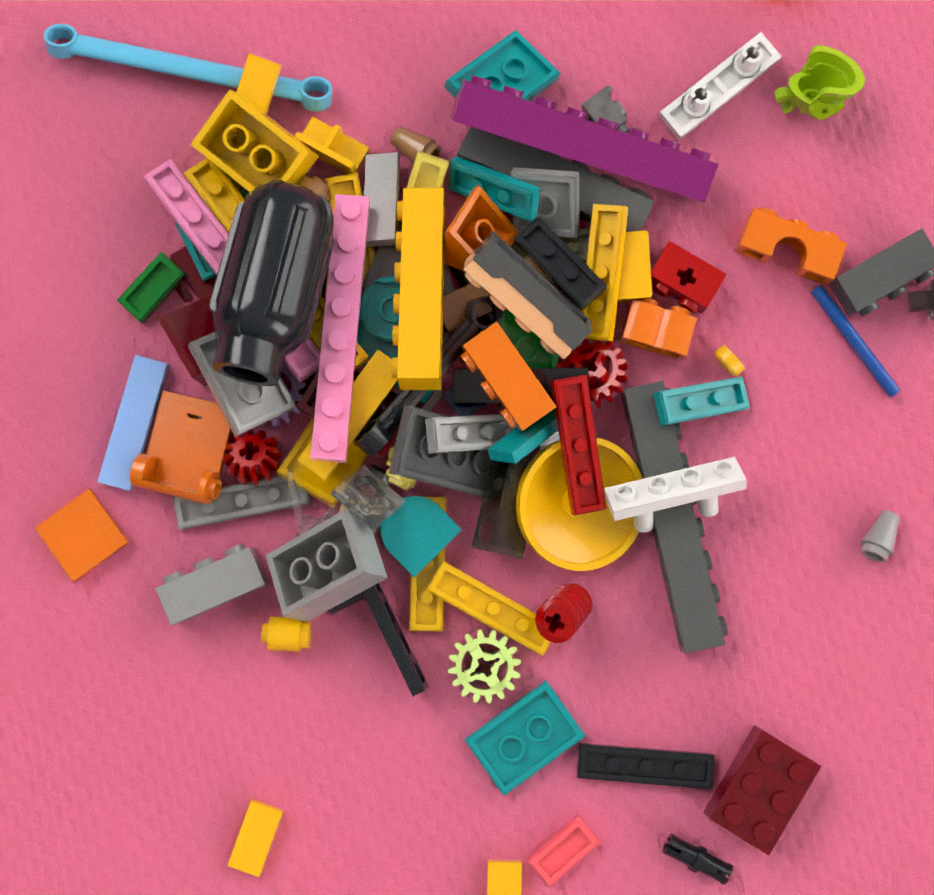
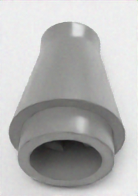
M881 511L879 518L860 542L862 545L861 554L881 563H885L888 557H892L897 528L901 518L893 512Z

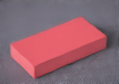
M576 815L531 854L527 861L550 887L601 842L582 818Z

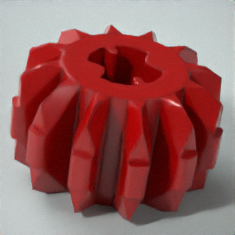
M262 429L255 435L252 430L246 432V436L242 438L240 435L234 436L236 443L226 444L225 449L229 454L223 456V461L228 466L227 471L232 478L238 477V481L243 485L251 479L253 485L258 487L262 477L265 480L271 481L272 477L269 471H277L280 466L277 460L282 457L280 449L276 448L277 442L272 436L267 437L266 432Z

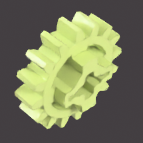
M478 629L477 638L474 639L470 634H465L467 641L465 645L459 642L455 643V647L459 651L458 655H449V659L456 662V666L448 668V673L457 674L458 676L452 682V685L458 686L462 684L464 687L461 695L464 697L469 692L473 693V702L475 703L478 702L480 695L485 696L487 703H491L493 694H497L502 700L504 698L502 690L505 687L510 690L515 688L512 682H510L511 677L520 678V673L513 670V667L521 664V660L511 656L516 652L517 648L515 646L509 648L505 646L508 641L507 636L497 640L495 630L490 632L489 637H484L482 629ZM479 644H492L500 650L490 653L483 651ZM469 650L472 656L471 665L462 671V660ZM483 657L485 661L495 660L490 666L491 672L489 674H485L484 671L474 672L479 666V658ZM507 661V671L500 682L497 672L499 666ZM476 679L485 681L490 688H478L469 682Z

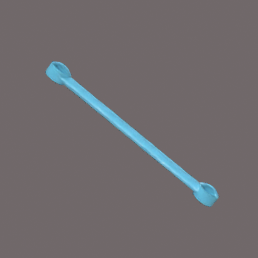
M67 24L52 25L44 32L47 53L57 59H66L78 55L238 88L244 70L241 67L77 34L76 30ZM61 38L71 40L65 44L53 43V41ZM279 76L273 96L300 101L305 109L319 112L326 110L332 104V85L327 79L319 76L308 77L304 80ZM310 91H321L324 92L326 95L322 97H311L306 93Z

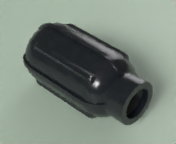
M273 180L256 187L236 207L208 306L209 312L212 314L211 319L215 336L219 341L212 365L216 372L247 384L275 386L279 382L285 356L294 353L301 344L309 340L334 245V215L332 206L323 196L295 183Z

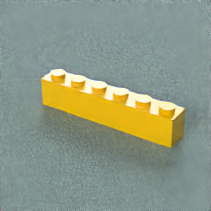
M403 188V201H397V221H402V231H396V252H401V262H395V283H400V294H394L393 307L394 314H399V325H393L392 341L393 346H398V357H392L391 374L392 378H397L400 390L442 389L446 212L444 188Z

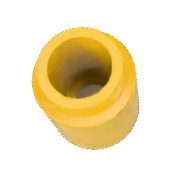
M270 617L269 622L262 625L261 641L267 644V648L270 651L301 652L302 648L309 649L311 644V622L287 617Z

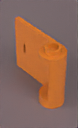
M162 390L147 453L137 455L131 466V485L206 505L210 504L213 499L216 500L222 488L220 476L224 465L223 456L227 453L225 447L226 444H229L232 433L218 403Z

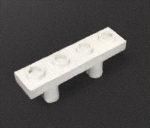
M760 32L660 111L658 116L675 137L680 140L779 62L782 56Z
M731 457L604 488V493L614 521L633 517L635 529L638 532L644 533L654 528V511L698 501V510L701 515L706 517L716 515L719 510L718 496L746 489L747 479L736 458Z

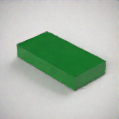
M160 252L117 301L140 323H145L187 277V274L165 253Z

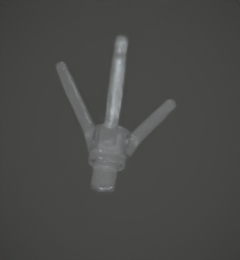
M287 471L288 486L296 516V527L298 528L296 537L331 518L340 508L343 499L339 500L334 509L330 507L319 519L304 516L293 472ZM350 486L349 489L355 493V489ZM348 490L343 494L347 499L352 496Z

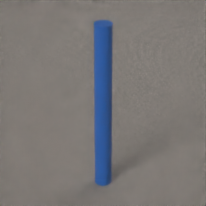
M819 285L811 291L812 296L889 398L897 394L900 388L823 286Z

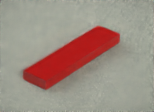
M587 375L551 380L571 514L576 516L605 510L607 507Z

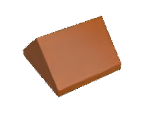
M480 185L474 187L445 232L444 263L464 271L465 260L472 252L474 253V250L492 231L510 247L514 243V237L520 233Z

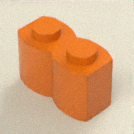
M642 298L638 301L632 300L629 304L619 342L663 356L683 360L687 356L697 318L690 316V311L682 307L672 306L670 310L658 306V302L651 298Z

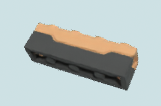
M494 231L465 260L463 270L466 271L465 276L468 281L477 288L482 286L491 294L490 299L501 310L505 311L508 309L516 316V323L527 333L534 332L541 339L540 344L550 354L554 355L557 353L565 359L592 332V321Z

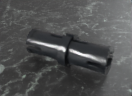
M672 833L668 836L669 844L665 842L662 850L663 854L669 855L688 865V869L694 873L699 871L723 885L728 882L729 879L725 876L726 874L731 876L733 871L732 864L726 863L707 853V849L701 845L695 847Z

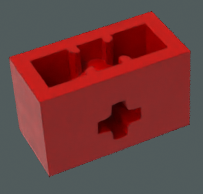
M669 240L651 270L652 290L661 296L667 297L669 294L679 300L678 305L689 310L690 313L695 314L698 311L702 314L709 306L727 274ZM683 274L689 277L688 283L685 286L679 284L680 277Z

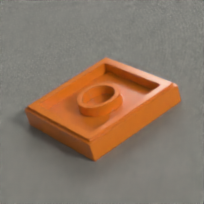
M90 488L35 527V530L72 582L78 581L130 543L97 495Z

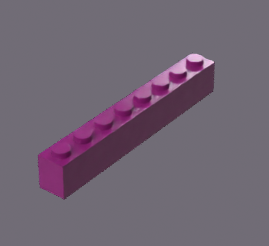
M472 75L471 81L462 79L450 116L452 121L705 203L719 165L709 160L710 153L692 148L689 154L679 150L680 143L661 138L660 143L648 140L649 133L631 127L629 133L617 130L619 123L599 117L598 123L585 119L586 112L568 107L565 113L554 109L556 102L536 96L535 102L522 98L523 91L504 86L503 92L490 88L492 81Z

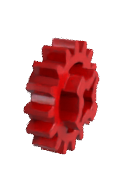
M584 339L581 346H577L563 359L564 363H556V367H589L590 400L594 401L597 408L601 407V400L604 398L610 403L613 402L611 394L614 391L617 393L623 392L619 382H628L625 370L629 369L628 364L623 359L622 350L620 348L615 349L612 341H607L603 345L602 340H594V343H589L588 339ZM610 361L613 365L612 374L608 373Z

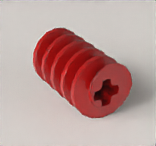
M574 583L563 584L558 587L541 604L536 612V628L540 635L553 643H564L569 640L591 613L593 604L588 591Z

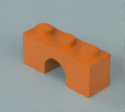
M753 208L747 215L734 252L765 263L772 256L776 245L788 244L794 247L799 254L800 262L795 275L825 286L835 279L848 244L839 240V235L825 230L821 232L808 228L809 225L806 222L798 219H790L788 221L777 216V212L769 208Z

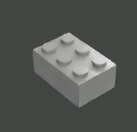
M348 510L341 511L266 555L283 617L307 622L387 579L372 528L354 512Z

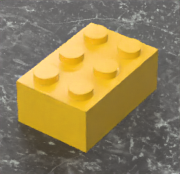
M230 89L190 144L249 192L273 180L299 184L319 157L243 95Z

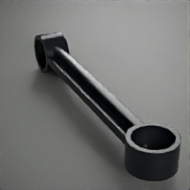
M490 296L474 298L467 304L465 320L442 345V375L463 353L461 347L495 322L500 324L503 318V310L492 302ZM482 301L487 302L493 310V319L489 325L478 323L474 315L476 305ZM402 390L381 415L371 421L359 433L354 444L369 458L376 455L392 437L393 430L400 424L404 405L415 407L429 390Z

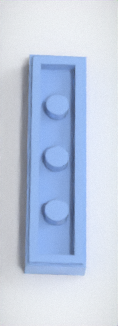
M135 355L97 482L128 491L133 490V485L130 483L131 466L137 455L144 452L169 364Z

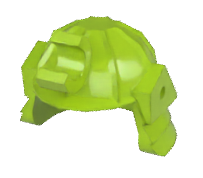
M816 45L810 50L808 59L800 72L795 73L789 78V87H780L774 93L776 101L781 103L784 114L791 112L797 107L800 113L822 121L845 108L844 101L854 96L863 88L865 77L859 65L848 55L831 47Z

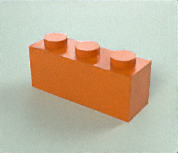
M498 322L492 324L461 347L465 352L460 356L472 373L477 370L484 379V382L480 384L491 401L497 398L504 410L500 414L511 429L517 426L520 431H523L556 408L552 399Z

